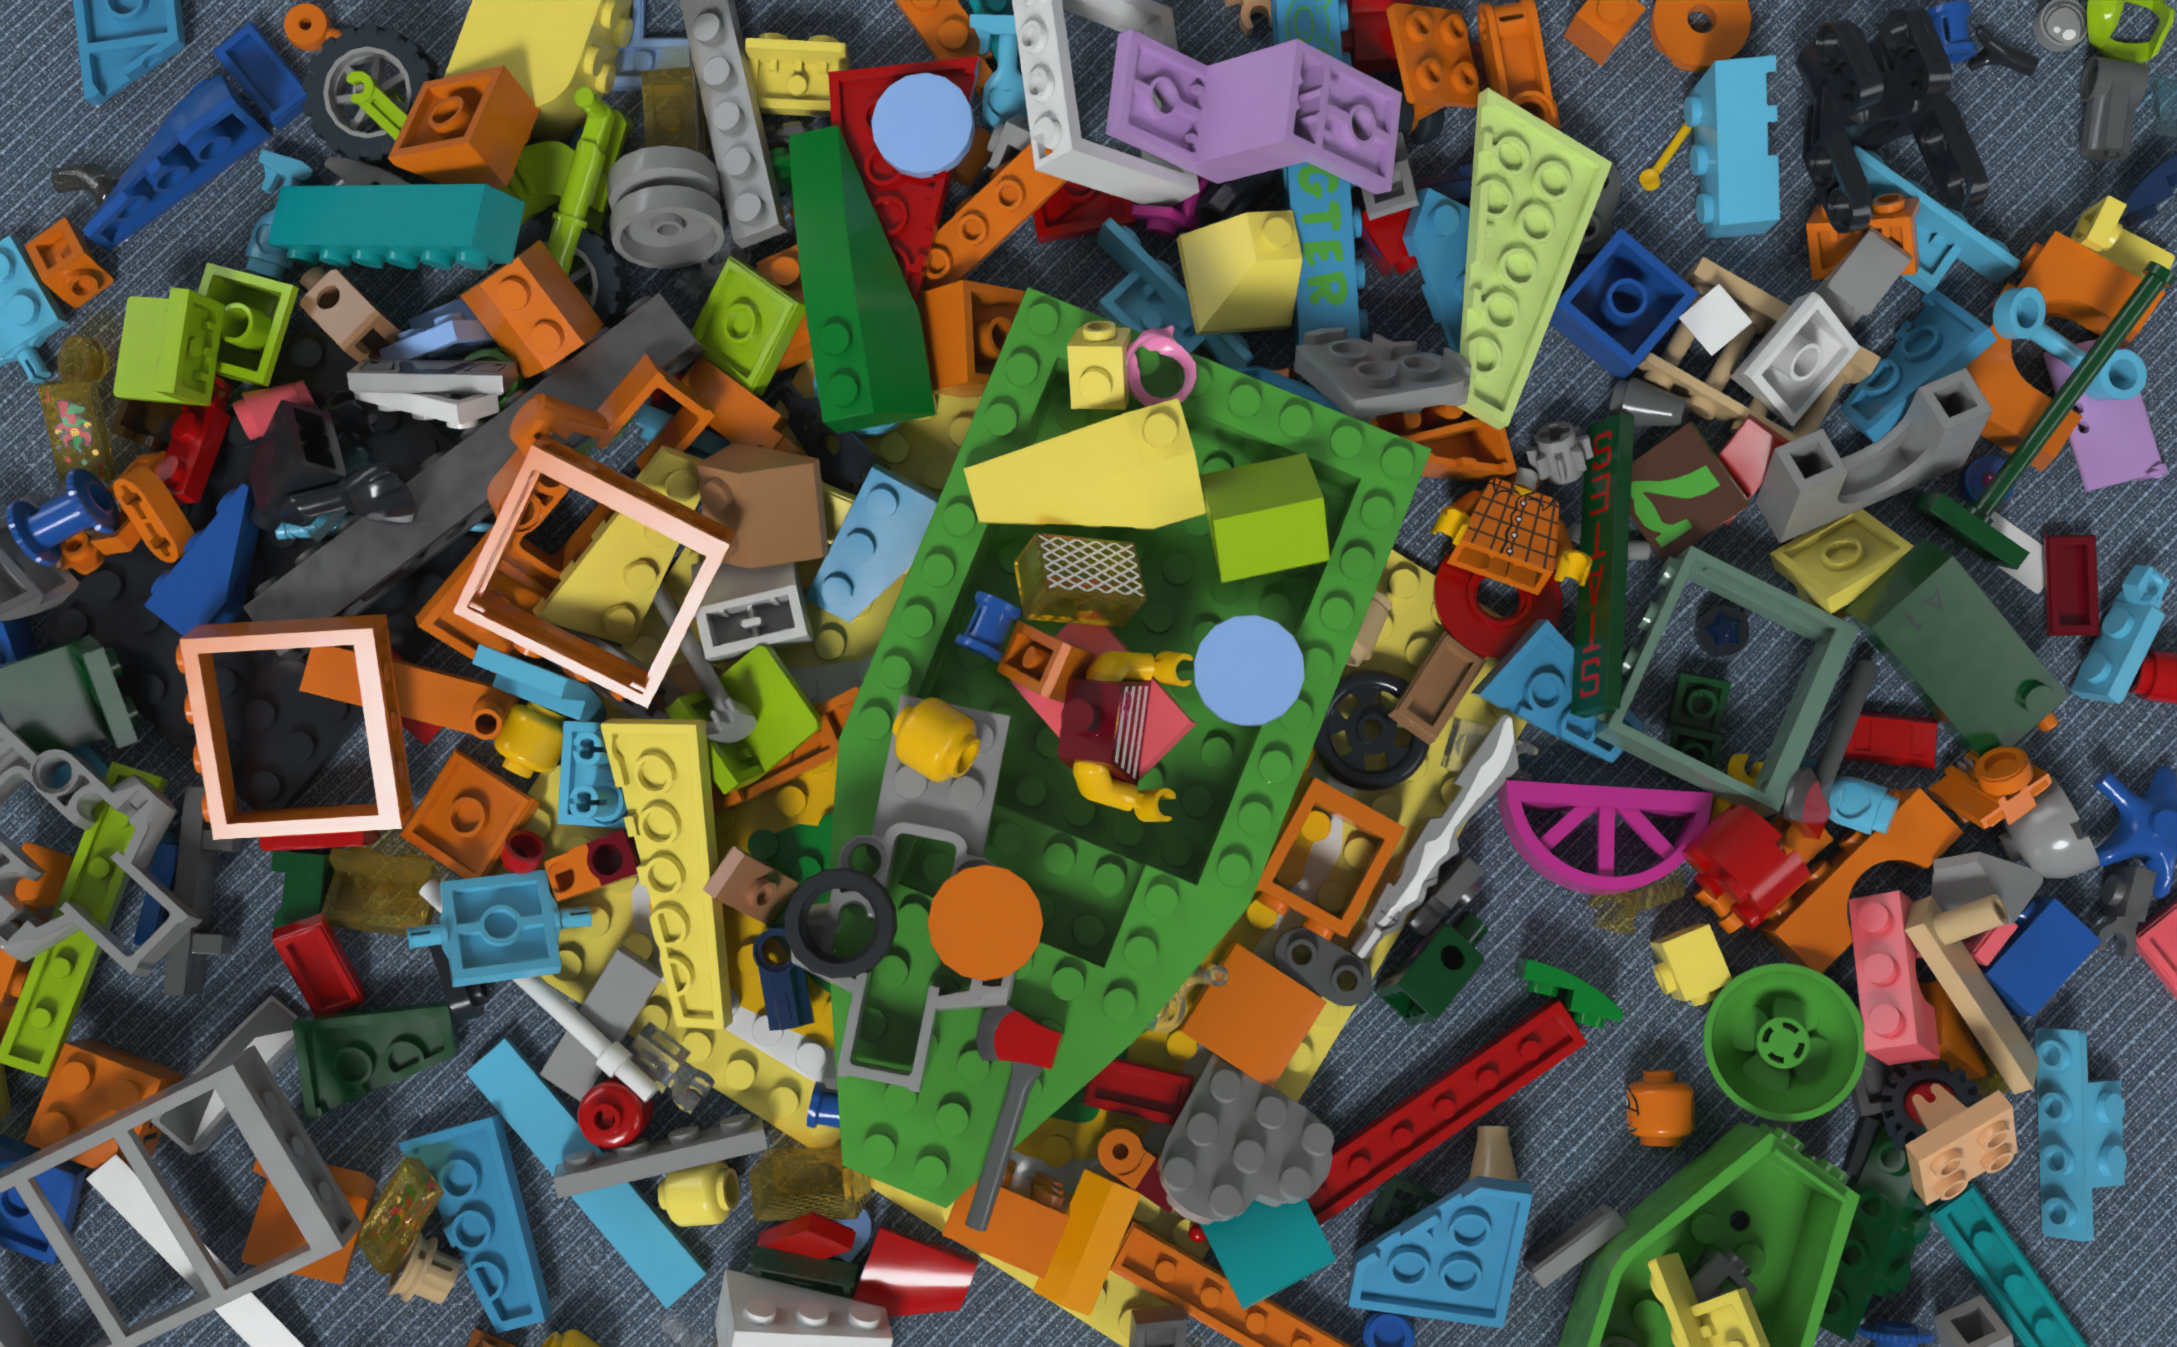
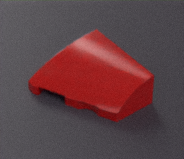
M881 1225L853 1300L885 1307L888 1317L958 1311L961 1309L979 1259L932 1240L930 1243Z

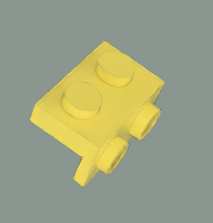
M763 33L759 35V38L745 39V51L748 56L760 114L831 117L828 72L850 70L851 60L845 43L825 35L812 36L809 38V41L789 40L787 36L778 33Z

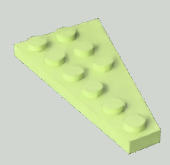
M1486 88L1478 94L1459 353L1471 364L1470 386L1467 403L1456 407L1500 430L1509 426L1612 162L1490 88Z

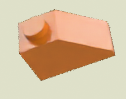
M1018 620L996 671L1043 697L1064 703L1069 679L1086 677L1087 669L1091 666L1095 654Z

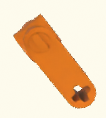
M1519 0V2L1493 7L1489 2L1479 4L1477 9V25L1488 88L1560 130L1557 103L1552 97L1538 13L1534 0Z

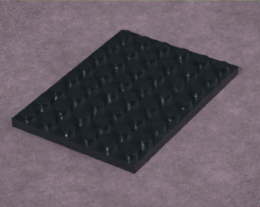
M307 321L279 353L269 386H256L252 384L246 392L291 382L295 383L303 379L315 405L317 404L318 408L326 406L328 397L335 390L346 389L355 395L353 390H349L347 372L359 364V362L343 351L316 326ZM364 401L360 402L362 404L361 407L366 412V418L359 425L345 428L337 418L332 419L347 474L371 464L386 463L390 471L398 474L404 484H406L421 473L419 467L426 459L441 451L447 453L458 445L429 420L413 419L412 413L405 411L378 410V405ZM233 407L227 413L232 417L200 502L178 505L194 533L201 529H206L218 514L216 512L218 503L230 490L238 489L242 483L252 487L248 472L249 465L263 437L261 436L250 441ZM345 508L319 516L331 517L335 515L338 517V515L356 514ZM492 513L481 522L495 523L496 517ZM260 528L244 606L255 598L253 592L258 586L270 578L276 576L282 578L297 566L295 560L303 552L316 545L323 547L336 536L295 537V539L278 540L275 531H266ZM468 531L357 616L386 614L391 648L408 662L414 663L435 638V636L418 627L415 616L486 533ZM141 538L132 551L105 555L102 564L93 572L87 574L78 585V588L68 596L42 626L41 630L59 645L91 635L104 649L111 647L119 660L123 672L122 677L115 679L121 696L129 694L140 714L193 757V750L197 741L194 724H190L185 715L184 705L186 695L188 694L186 676L179 671L176 663L177 645L180 643L179 639L183 636L144 606L152 596L151 588L157 578L167 570H173L181 558L173 563H166L156 557ZM243 608L232 623L253 621ZM274 649L212 653L235 793L254 810L291 808L365 721L362 706L299 691L310 651L299 660L279 657Z

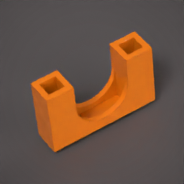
M2055 230L2045 246L2035 241L2018 266L2019 269L2026 272L2025 276L2018 286L2008 282L1998 298L2002 293L2011 288L2034 287L2044 297L2046 304L2045 317H2060L2071 320L2100 336L2142 281V278ZM2164 290L2160 291L2120 344V348L2125 349L2137 336L2166 293ZM1994 302L1993 305L1991 306V309H1993V310H1994L1995 302ZM1992 323L1989 328L1997 341L1965 368H1967L1993 409L1980 436L2012 454L2051 402L2052 398L2035 389L2023 379L2012 358V339L2007 340L2001 337ZM2071 409L2030 465L2043 471L2055 459L2083 416Z

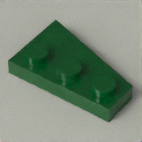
M448 1001L298 1017L292 1022L307 1123L348 1102L350 1104L359 1100L370 1092L396 1080L401 1081L454 1057L460 1050L456 1017Z

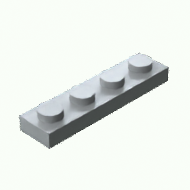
M739 1114L721 1120L720 1127L700 1131L698 1126H687L669 1132V1139L648 1143L646 1138H637L632 1143L619 1147L616 1151L595 1156L594 1150H583L569 1154L563 1158L564 1163L557 1164L555 1167L553 1179L557 1198L767 1150L768 1146L763 1120L760 1117L751 1119L750 1114Z

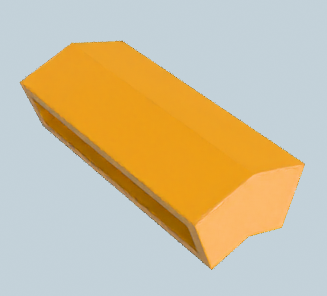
M1085 1168L1071 1199L1070 1217L1044 1279L1038 1277L1033 1292L1063 1307L1090 1316L1141 1194L1120 1180L1112 1178L1096 1169Z

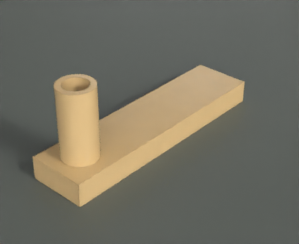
M1992 894L1942 912L1932 895L1913 902L1904 929L2013 1094L2034 1089L2039 1057L1961 941L1962 939L2007 924L2008 913L2004 903L1998 895Z

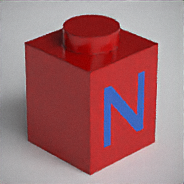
M1412 208L1370 221L1367 211L1361 212L1362 235L1358 239L1383 278L1396 270L1400 276H1403L1419 266L1415 256L1409 257L1402 238Z

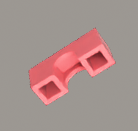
M1900 890L1848 899L1860 1012L1865 1028L1863 1033L1865 1052L1887 1065L1940 1058L1935 1010L1924 999L1916 975V959L1923 957L1904 930L1914 901Z

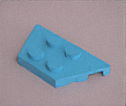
M73 0L84 99L92 105L102 104L186 47L181 0Z

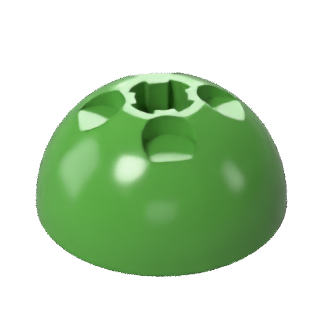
M1788 963L1767 964L1738 975L1716 996L1709 1009L1704 1026V1050L1709 1069L1717 1084L1741 1108L1769 1120L1782 1122L1804 1121L1823 1115L1835 1108L1856 1086L1866 1060L1863 1039L1865 1028L1858 1009L1851 998L1829 977L1801 965ZM1768 1028H1770L1773 1032L1770 1034V1036H1769V1038H1768V1042H1766L1767 1036H1768V1034L1771 1032V1031L1768 1029ZM1772 1052L1774 1055H1776V1056H1778V1057H1782V1058H1783V1063H1781V1059L1776 1058V1057H1774V1056L1771 1055V1054H1770V1055H1768V1054Z

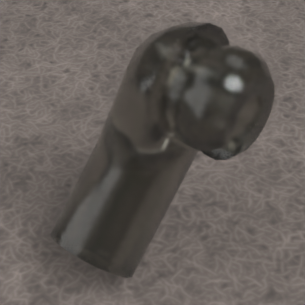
M94 163L54 168L51 171L52 183L58 193L85 190L90 195L95 196V203L98 208L120 181L105 167Z

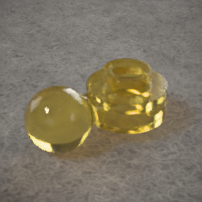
M73 335L62 344L58 355V371L64 384L55 388L49 394L50 402H47L48 398L46 400L47 412L55 422H61L58 406L56 405V401L60 399L85 406L86 411L81 415L77 414V417H87L90 405L84 393L85 388L96 387L107 375L110 367L109 356L100 340Z

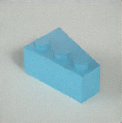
M1776 55L1714 61L1685 98L1684 119L1687 127H1693L1695 144L1692 145L1690 150V168L1692 174L1699 177L1701 193L1696 198V216L1699 224L1705 225L1706 239L1765 234L1780 220L1778 154L1771 155L1768 136V122L1778 121L1777 105L1767 106L1766 80L1768 72H1776Z

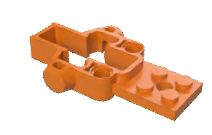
M647 353L643 355L597 411L577 406L543 393L536 394L528 399L519 409L510 425L509 438L518 449L493 477L487 487V498L496 520L531 445L543 434L551 437L555 432L564 440L572 432L591 436L595 445L604 450L650 394L657 388L662 389L683 406L635 461L642 471L662 445L685 452L716 414L703 395L697 391L690 390L657 365L655 360ZM543 474L487 592L534 615L532 610L543 596L549 597L560 583L559 576L571 560H578L593 541L591 537L593 532L603 520L608 522L615 513V510L599 503L556 554H548L525 539L524 536L540 525L568 492L570 487ZM493 526L415 616L418 627L472 660L479 644L492 647L515 657H519L522 654L513 646L514 642L496 633L484 634L476 631L478 625L453 613Z

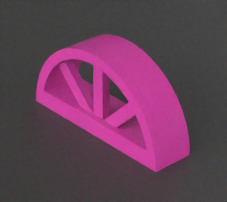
M1506 780L1497 790V801L1503 826L1521 857L1535 871L1553 883L1569 890L1594 895H1612L1638 889L1661 879L1680 866L1686 860L1681 852L1708 824L1713 793L1515 780ZM1523 809L1568 813L1538 839L1531 829ZM1590 814H1597L1596 875L1573 868L1550 852ZM1615 815H1620L1660 858L1657 863L1644 872L1614 877ZM1646 817L1684 819L1681 830L1673 845L1668 842Z

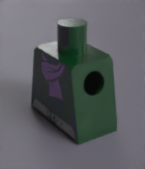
M1464 911L1452 926L1445 923L1433 928L1425 937H1421L1373 992L1410 1026L1437 1020L1483 963L1484 957L1475 949V946L1487 934V926L1471 912Z

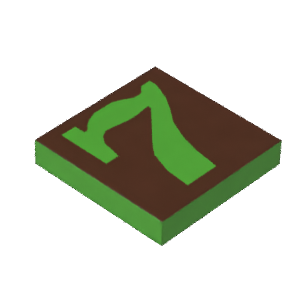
M1692 421L1632 462L1630 517L1663 564L1669 556H1676L1751 505V502Z

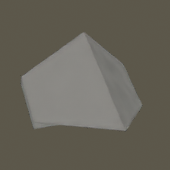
M1972 852L1933 860L1934 871L1930 896L1932 895L1941 911L1944 912L1996 894L2006 907L2008 913L2007 924H2012L2017 920L2042 885L2043 876L2031 868L1982 852Z

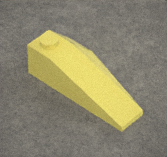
M1179 398L1123 413L963 469L979 523L1083 525V527L1097 528L1110 526L1153 530L1206 514L1195 451Z

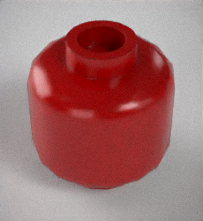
M618 1077L609 1078L590 1088L581 1099L577 1112L578 1125L584 1137L597 1147L608 1150L626 1146L641 1137L649 1128L653 1116L652 1099L650 1098L645 1103Z

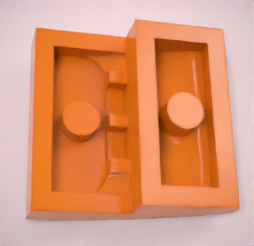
M1233 941L1177 1029L1258 1082L1273 1088L1327 1001Z

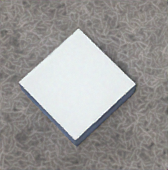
M1720 284L1715 286L1679 317L1711 356L1752 323L1751 319Z

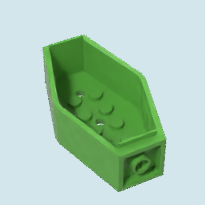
M1740 1121L1622 1217L1628 1227L1586 1258L1558 1347H1600L1601 1340L1612 1335L1628 1337L1637 1347H1675L1671 1338L1672 1325L1665 1307L1656 1298L1650 1285L1651 1272L1647 1261L1658 1256L1678 1252L1684 1268H1686L1707 1245L1721 1254L1730 1249L1753 1271L1747 1279L1758 1291L1750 1299L1770 1347H1813L1860 1195L1844 1185L1849 1178L1846 1173L1823 1158L1818 1160L1807 1152H1804L1802 1155L1800 1152L1805 1145L1779 1127L1774 1129L1762 1121L1758 1127ZM1736 1211H1743L1747 1215V1225L1741 1230H1734L1730 1225V1217ZM1727 1278L1720 1284L1723 1287L1720 1296L1737 1290Z

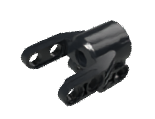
M1921 6L1891 11L1882 23L1876 25L1879 32L1875 40L1869 45L1862 29L1848 19L1823 23L1817 31L1816 39L1799 53L1795 62L1812 102V105L1806 109L1802 158L1833 229L1840 234L1865 229L1871 218L1873 193L1854 152V145L1859 146L1863 150H1872L1896 138L1913 135L1941 200L1954 209L1961 210L1979 206L1987 198L1989 185L1984 166L1957 106L1945 95L1952 79V68L1949 58L1929 14ZM1943 135L1945 137L1947 145L1946 151L1943 144ZM1962 177L1964 178L1966 184L1965 194L1962 187Z

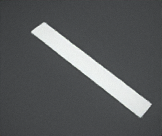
M117 1154L86 1178L199 1294L207 1290L138 1176ZM205 1245L226 1281L236 1277ZM252 1292L214 1309L251 1347H305Z

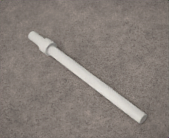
M433 878L421 888L419 894L437 911L442 913L439 891L440 883ZM535 976L512 979L598 1059L596 1065L610 1078L617 1076L645 1103L658 1091L660 1087L631 1061L633 1054L619 1041L612 1043L543 978Z

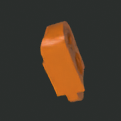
M702 356L696 359L682 378L681 383L690 390L697 391L703 395L716 414L708 425L730 442H738L803 456L807 455L781 433L788 423L782 415Z

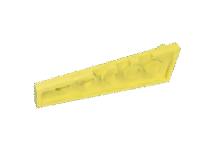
M610 718L601 723V731L615 786L621 787L628 811V815L623 817L628 837L634 836L641 865L636 867L641 886H647L653 913L649 920L655 942L660 950L659 959L676 1026L724 1030L733 1023L723 907L722 902L714 899L703 890L719 866L705 720Z

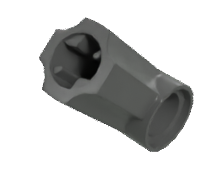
M2098 56L2092 57L2087 63L2081 78L2079 91L2080 99L2083 102H2087L2080 154L2084 155L2087 160L2104 163L2108 161H2122L2129 156L2135 108L2141 103L2149 80V70L2146 64Z

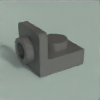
M1707 1245L1685 1268L1698 1303L1720 1296L1723 1291V1287L1720 1284L1726 1278L1737 1289L1746 1287L1750 1298L1758 1291L1747 1279L1753 1271L1730 1249L1721 1254Z

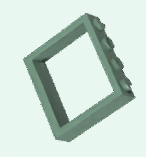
M1689 546L1676 558L1669 556L1662 566L1656 583L1662 585L1660 593L1655 602L1652 600L1647 602L1637 620L1636 628L1642 630L1635 647L1629 645L1623 652L1620 709L1595 716L1601 722L1594 736L1709 793H1713V795L1731 804L1734 803L1735 806L1739 803L1743 804L1765 818L1780 812L1790 783L1801 764L1859 631V627L1706 552ZM1687 580L1816 642L1753 787L1622 723Z

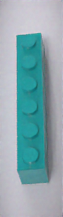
M487 184L281 186L268 245L288 252L287 260L308 267H317L318 262L321 261L329 265L349 268L351 261L371 268L381 269L384 266V262H388L402 268L417 269L418 262H421L425 265L444 270H451L453 263H457L467 268L485 271L488 270L489 264H512L525 202Z

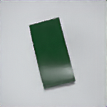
M1677 669L1663 743L1716 768L1723 735L1719 730L1731 682L1724 678ZM1659 769V773L1661 775L1679 778L1662 769Z

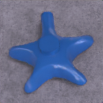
M2169 765L2159 766L2155 771L2148 790L2142 797L2130 791L2110 771H2106L2095 780L2094 786L2117 806L2119 810V824L2113 835L2095 848L2100 862L2099 866L2103 867L2132 858L2141 860L2147 870L2157 872L2152 892L2155 897L2161 899L2168 895L2171 890L2177 860V777L2174 769Z

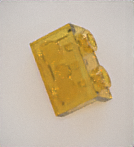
M354 846L349 850L332 849L329 860L335 871L321 913L325 914L331 926L407 937L408 926L431 925L435 908L419 894V891L433 878L437 882H441L433 862H430L423 856L411 853L402 854L400 857L381 855L370 848Z

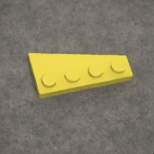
M662 445L635 480L695 510L701 498L696 464L705 459ZM615 511L608 522L603 520L591 535L593 541L578 560H571L559 576L560 583L549 597L543 596L532 611L535 616L551 624L631 647L678 548L679 542Z

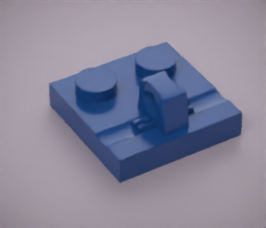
M0 1134V1169L41 1149ZM67 1160L34 1176L69 1234L71 1233L80 1198V1190L87 1171V1166L71 1160ZM12 1187L0 1193V1246L55 1265L60 1260L16 1188Z

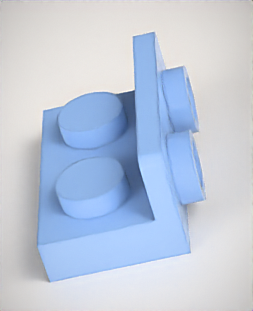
M459 298L411 318L409 321L411 330L399 333V342L379 349L382 359L444 360L470 352L495 342V340L465 301Z

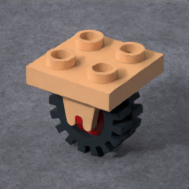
M1930 1060L1920 1061L1921 1069L1916 1071L1911 1063L1903 1065V1076L1900 1077L1894 1072L1888 1078L1890 1088L1884 1086L1881 1093L1883 1100L1881 1102V1109L1888 1137L1892 1136L1893 1145L1899 1151L1904 1147L1906 1148L1913 1188L1926 1206L1939 1198L1941 1200L1954 1198L1967 1187L1968 1181L1985 1171L1987 1173L2000 1171L2012 1161L2014 1154L2018 1152L2013 1106L2000 1090L1981 1099V1094H1978V1087L1974 1080L1970 1079L1967 1081L1966 1071L1957 1066L1952 1073L1950 1072L1949 1062L1939 1060L1937 1069L1931 1068Z

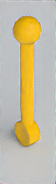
M1684 123L1653 168L1646 169L1640 174V184L1646 191H1653L1659 187L1661 183L1659 175L1693 127H1687L1686 123Z

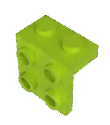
M770 645L755 646L719 677L729 697L733 698L736 702L749 706L757 720L755 729L742 740L734 743L707 740L711 781L720 788L724 795L758 781L822 727V718ZM704 689L678 697L665 708L671 719L705 720V722L714 721L710 712L716 710Z

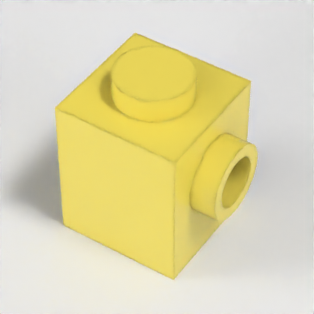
M1695 923L1650 942L1658 962L1657 965L1653 966L1655 978L1663 993L1666 995L1671 993L1675 1000L1685 1002L1690 1000L1692 1006L1711 1002L1719 994V988L1726 986L1733 980L1710 924Z

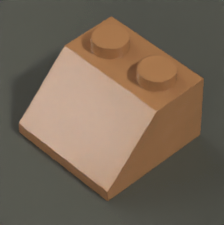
M733 442L696 464L703 515L737 532L722 563L754 569L818 559L829 554L820 462L818 458Z

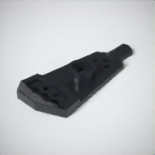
M790 380L775 393L790 411L787 424L808 457L819 459L821 478L826 484L850 494L854 493L857 496L871 467L875 463L891 471L890 466L877 453H873L852 432L837 434L822 421L820 401L817 397L803 398ZM830 435L837 437L840 441V450L837 454L831 453L827 448L826 443Z

